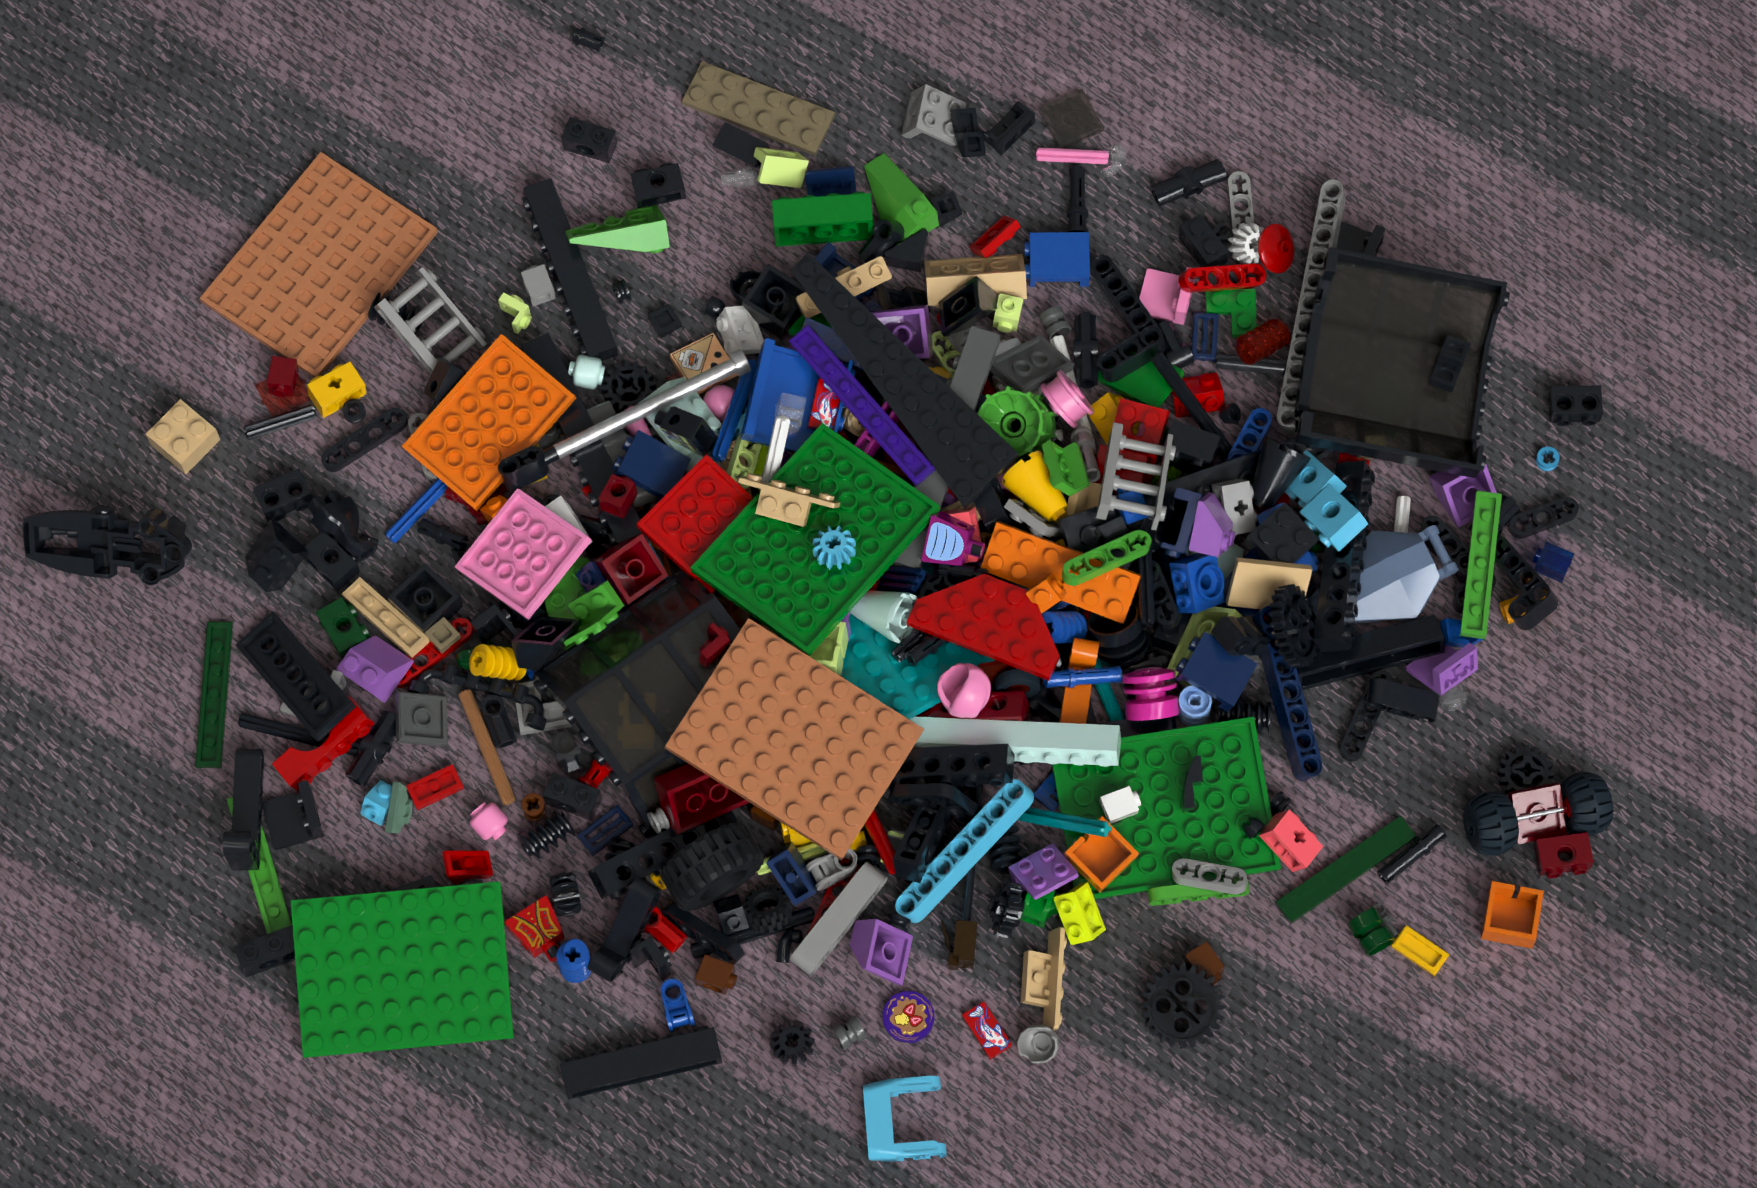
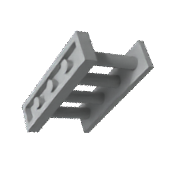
M422 267L415 272L420 278L394 301H387L384 298L374 308L431 375L439 358L435 359L430 353L432 351L431 347L456 326L459 325L468 337L443 357L449 362H454L474 344L480 349L487 343L484 341L485 335L478 327H472L437 285L436 276L429 269L425 270ZM427 287L436 298L409 321H403L398 315L399 309ZM443 306L451 315V318L428 338L419 340L414 334L415 328Z
M1113 422L1108 441L1096 518L1106 520L1109 510L1114 511V509L1152 516L1151 530H1156L1159 521L1164 522L1167 506H1162L1169 460L1173 461L1176 446L1172 445L1173 435L1168 434L1165 446L1128 439L1126 435H1122L1123 424ZM1126 448L1163 456L1161 466L1125 459L1123 455H1119V450ZM1123 468L1159 476L1158 486L1121 479L1119 475H1115L1116 470ZM1118 488L1156 496L1155 507L1116 499L1112 492L1113 490L1117 491Z

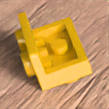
M1109 392L1091 405L1095 413L1092 415L1088 414L1107 446L1120 398L1124 399L1121 395ZM1139 422L1133 426L1135 436L1140 426Z

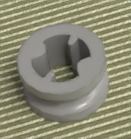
M657 808L655 813H647L648 820L657 834L661 833L663 828L666 830L670 828L669 821L661 808Z

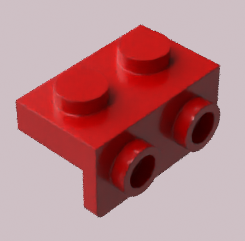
M1217 372L1182 378L1207 413L1219 411L1224 406L1223 388ZM1172 390L1170 394L1174 403L1176 418L1191 416Z

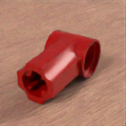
M655 907L651 915L656 917L657 922L652 925L647 924L644 933L649 934L673 954L684 943L687 936Z

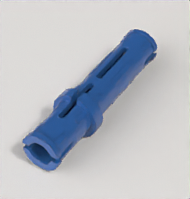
M1120 666L1081 670L1066 668V670L1054 671L1050 681L1043 679L1045 688L1057 686L1074 688L1075 685L1120 683L1122 680V670Z

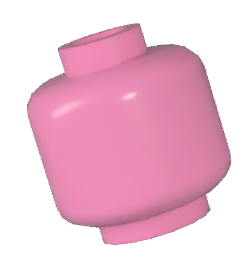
M484 802L470 814L472 817L470 826L483 840H488L491 837L497 840L507 831L504 826L507 824L508 818L495 803L487 804Z

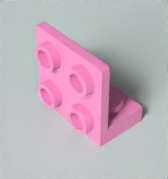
M1153 269L1146 270L1139 299L1152 318L1173 321V323L1184 325L1192 293L1181 289L1178 282L1180 275ZM1188 277L1189 282H1193L1194 284L1195 279H1190Z

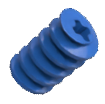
M1077 611L1042 613L1054 644L1073 643L1074 638L1084 639L1086 637L1088 626L1086 619L1081 613Z
M571 939L562 944L556 954L561 975L571 983L583 982L591 974V971L587 969L591 957L586 944L578 939Z

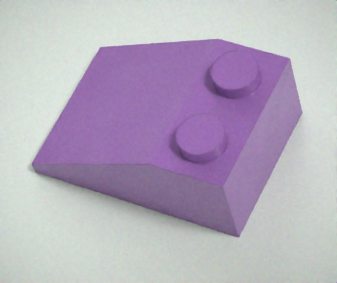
M928 305L871 312L919 359L930 358L934 354Z

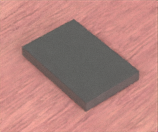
M1039 335L996 356L990 371L1007 386L1013 387L1015 391L1027 394L1039 388L1041 384H1047L1057 377V371L1062 370L1065 374L1071 372L1074 363Z

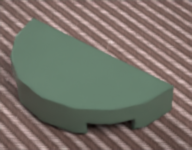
M393 782L385 833H399L404 824L409 823L412 815V799L408 798L407 787L400 782Z

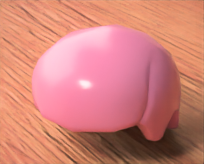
M726 385L712 387L706 392L703 399L721 423H723L735 391Z

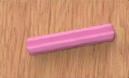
M1040 147L1036 150L1037 161L1108 164V151Z

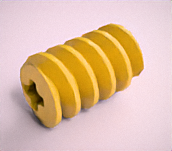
M480 644L474 648L469 659V668L474 676L481 675L483 677L515 679L517 681L522 679L527 671L525 668H518L513 648Z

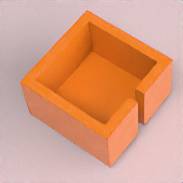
M1103 816L1099 819L1101 821H1107ZM1109 822L1108 825L1111 826V831H1109L1108 836L1102 837L1085 833L1086 842L1081 836L1064 853L1065 858L1099 893L1139 855Z
M1492 881L1488 891L1481 939L1533 949L1537 937L1544 891L1520 886L1517 898H1512L1515 885Z

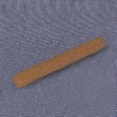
M470 689L459 693L460 701L502 804L509 805L515 802V796L478 705Z

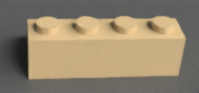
M1023 254L924 261L928 306L939 308V301L975 276L980 278L996 293V301H998L999 294L1027 299L1026 270Z

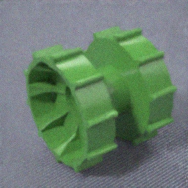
M1007 386L1004 391L993 395L986 394L987 399L977 413L1018 452L1019 457L1013 463L1021 459L1024 462L1030 460V453L1038 450L1043 452L1041 444L1058 438V435L1055 434V417L1057 415L1043 401L1044 396L1039 394L1037 396L1032 392L1026 394L1015 391L1013 387ZM1015 419H1019L1021 429L1014 433L1011 429V424Z

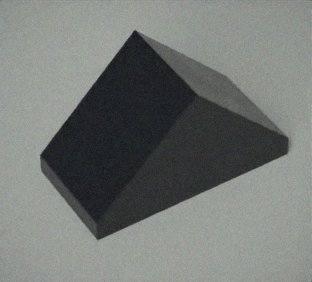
M926 228L884 252L886 265L921 272L928 245V231Z

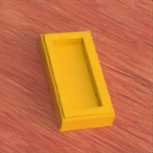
M1407 925L1391 945L1394 950L1434 977L1450 955Z

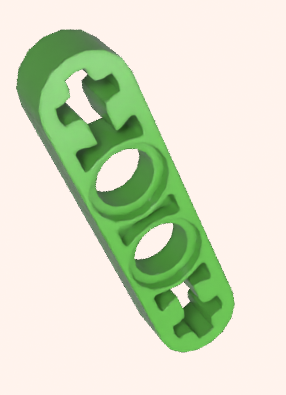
M1143 530L1128 533L1068 560L1063 566L1061 577L1068 585H1080L1146 555L1150 550L1151 537ZM1120 549L1124 552V556L1115 557L1110 551ZM1093 558L1099 559L1103 565L1093 567L1089 564V560ZM1069 570L1073 572L1079 571L1078 575L1076 576L1074 573L1069 574Z
M1234 878L1232 884H1237V881H1239V879ZM1247 879V887L1240 894H1228L1183 885L1155 887L1149 889L1147 893L1149 905L1157 906L1182 903L1181 900L1189 899L1193 902L1207 900V897L1221 899L1246 896L1250 893Z

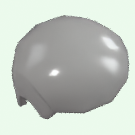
M1045 1024L1030 1025L1020 1033L1017 1040L1020 1056L1026 1057L1034 1064L1049 1062L1056 1056L1060 1047L1056 1032Z

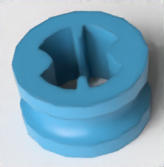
M1543 447L1537 454L1536 464L1541 470H1554L1558 465L1560 455L1555 448ZM1545 454L1546 457L1547 454L1552 455L1553 463H1550V461L1548 464L1544 463L1542 455Z

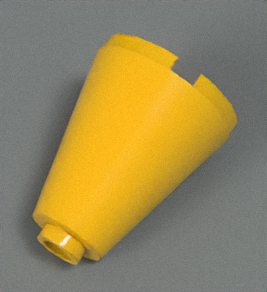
M1038 450L1029 454L1030 460L1024 462L1021 459L1012 466L1003 476L1004 481H1001V483L1048 522L1053 520L1058 522L1057 519L1067 515L1066 509L1068 504L1062 492L1051 485L1049 481L1050 472L1042 458L1044 454Z

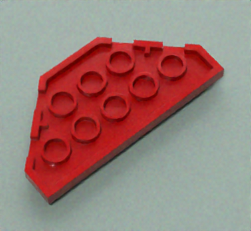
M987 574L979 575L917 599L906 621L909 627L1050 681L1060 659L1038 605L1032 603L1025 594L1028 590Z

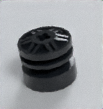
M1134 603L1130 606L1124 624L1093 612L1089 615L1087 621L1088 629L1092 640L1099 642L1098 658L1103 665L1124 668L1142 660L1148 653L1150 648L1149 639L1144 626L1140 623L1139 610Z

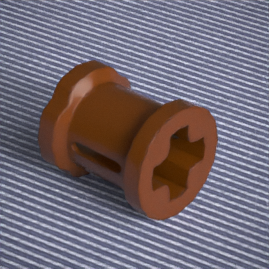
M536 793L527 794L523 798L521 807L525 818L531 822L541 821L546 815L543 798ZM538 804V808H539L538 810H536V809L533 808V809L530 811V809H529V806H530V805L533 806V807H535V806Z

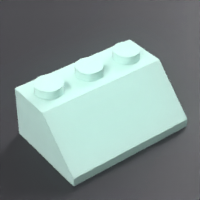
M685 377L668 381L661 387H659L657 390H655L653 393H651L649 396H647L645 399H643L641 402L669 388H672L686 381L687 379ZM697 392L661 409L668 413L669 409L675 406L700 416L718 437L722 424ZM657 412L646 417L667 446L690 459L696 455V453L671 441L661 430L660 426L654 423ZM716 440L714 441L713 445H712L711 448H710V451H711V452H712V450H713V447H714V445H715Z

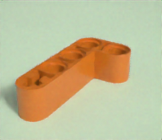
M1074 638L1068 668H1073L1074 670L1095 668L1099 642ZM1092 684L1075 685L1074 688H1067L1065 686L1059 723L1086 724Z

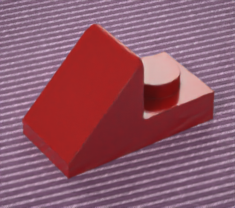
M489 851L442 852L447 878L454 885L460 884L465 879H487L493 876Z

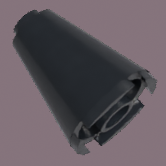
M1265 436L1252 484L1254 492L1252 503L1265 510L1267 506L1273 507L1309 463L1310 457Z

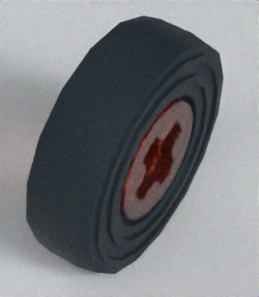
M1011 669L995 677L994 689L995 692L1024 691L1026 698L1039 692L1040 677L1020 669Z

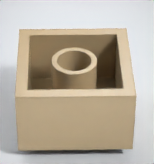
M181 399L146 433L150 445L185 475L220 441L217 430Z

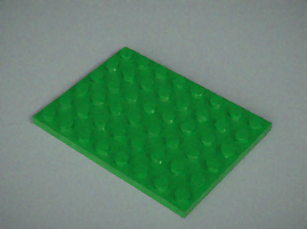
M823 423L771 480L785 482L787 488L794 490L795 486L810 489V494L819 496V493L835 496L834 500L840 502V507L830 508L811 503L807 524L805 527L755 514L760 495L759 492L690 567L693 574L808 656L818 648L928 525L931 515L940 511V505ZM828 525L832 530H836L838 526L842 527V532L849 530L851 538L855 539L856 542L854 547L856 551L855 557H850V565L841 563L842 567L840 570L836 565H833L830 570L826 564L820 566L817 558L813 556L812 550L815 548L813 547V540L818 538L819 531L826 533Z
M1254 717L1122 737L1118 766L1052 764L1060 813L1096 820L1103 816L1106 819L1099 802L1100 797L1130 786L1132 792H1137L1141 801V806H1138V814L1111 823L1139 855L1101 893L1089 883L1095 900L1147 892L1155 887L1179 885L1172 878V866L1179 859H1191L1236 867L1244 870L1247 875L1281 870L1279 857L1262 840L1259 834L1250 840L1242 829L1243 822L1248 826L1251 824L1248 819L1249 817L1260 819L1265 826L1272 819ZM1201 755L1203 782L1201 785H1193L1195 808L1193 811L1183 812L1182 796L1186 775L1195 756ZM1063 829L1066 850L1081 836L1085 839V842L1087 841L1084 837L1085 833ZM1183 869L1180 874L1185 875L1187 869ZM1195 871V878H1198V871ZM1079 872V876L1072 880L1073 888L1080 883L1088 882ZM1206 872L1202 875L1203 879L1207 881H1213L1217 878L1216 874L1212 872Z
M501 882L291 900L303 1058L514 1039Z

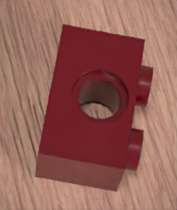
M1588 832L1536 839L1534 844L1539 876L1546 875L1547 878H1557L1562 876L1564 872L1581 875L1587 873L1594 863ZM1566 853L1571 860L1562 861L1559 859L1558 854Z

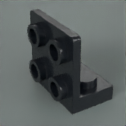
M1341 222L1337 249L1376 256L1384 240L1385 228L1376 225L1373 232H1367ZM1320 259L1319 263L1322 264L1324 259ZM1337 265L1336 271L1363 282L1369 272Z
M308 780L298 782L300 790L298 792L262 802L274 850L324 837L315 799Z

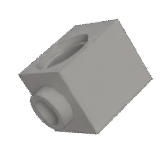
M544 264L530 266L521 272L532 307L556 299L554 288Z

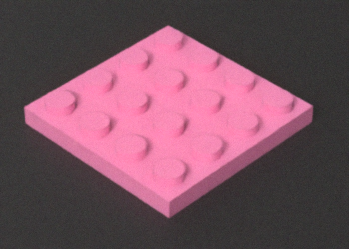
M517 488L455 565V568L529 620L592 540L586 534Z

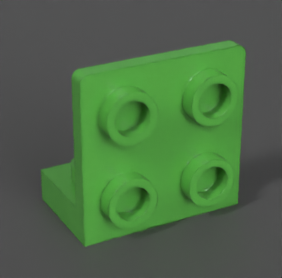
M608 580L568 604L576 618L581 620L582 626L563 643L565 646L573 642L578 645L589 637L588 634L593 633V635H596L605 629L607 624L619 617L617 612L625 605Z

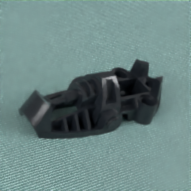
M99 505L90 511L58 510L38 513L24 517L22 521L26 557L48 567L82 576L108 579L117 575V566L130 567V573L139 574V578L143 583L155 585L160 580L166 579L183 569L186 556L192 550V543L185 536L186 525L175 515L167 519L164 512L156 508L148 510L140 521L127 520L124 516L115 515V509L108 505ZM138 534L144 540L160 542L161 554L142 552L143 540L135 538V536ZM53 535H67L68 538L78 539V548L43 547L45 541L52 539Z

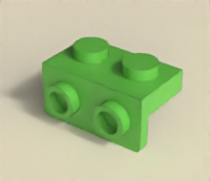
M1051 440L1041 444L1044 452L1042 458L1049 469V481L1053 488L1059 489L1070 497L1090 485L1077 443L1073 442L1064 448H1061Z

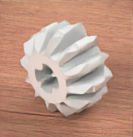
M1250 222L1239 224L1238 229H1232L1234 236L1228 238L1232 242V245L1228 248L1230 252H1233L1232 258L1238 260L1241 264L1258 263L1260 258L1258 241L1264 228Z

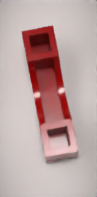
M348 696L357 707L331 730L329 737L320 747L311 751H300L290 747L272 763L290 787L299 791L298 782L308 780L309 784H311L313 778L318 773L326 771L336 757L348 752L353 742L370 732V727L375 722L352 697Z

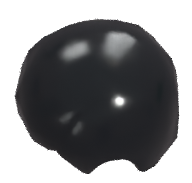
M754 270L740 271L735 280L730 279V291L738 303L742 304L747 296V289L751 286L753 287L761 272Z

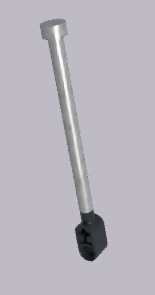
M738 349L728 354L729 360L543 451L538 446H530L503 459L498 465V471L505 488L510 491H516L517 488L521 489L545 477L549 472V464L734 373H737L740 377L750 372L751 368L743 351Z

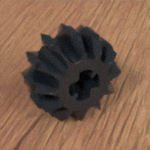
M562 872L551 876L550 889L556 914L559 917H568L580 913L581 900L575 875L572 872Z
M788 1021V1028H785L782 1024L778 1025L780 1033L773 1032L772 1038L775 1041L770 1043V1048L776 1050L773 1053L774 1057H782V1064L784 1065L788 1063L789 1058L792 1059L793 1066H797L796 1058H800L805 1063L807 1061L805 1054L812 1055L813 1049L810 1046L815 1044V1039L809 1037L811 1029L803 1030L802 1022H799L796 1028L793 1027L792 1021ZM793 1039L794 1042L797 1039V1046L792 1048V1045L788 1047V1040Z

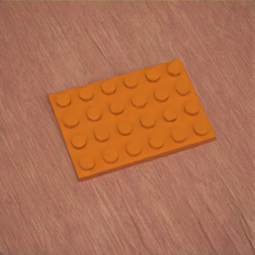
M501 334L402 447L477 511L503 482L498 471L499 463L527 447L535 446L574 402L576 397Z

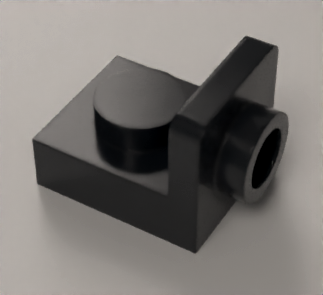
M738 894L713 902L725 935L749 928Z

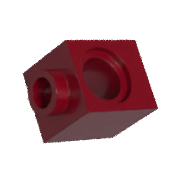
M272 356L267 379L270 394L277 397H294L299 372L297 359Z
M612 474L598 498L601 510L624 519L638 495L635 483L626 476L619 477ZM617 493H624L622 496H615Z

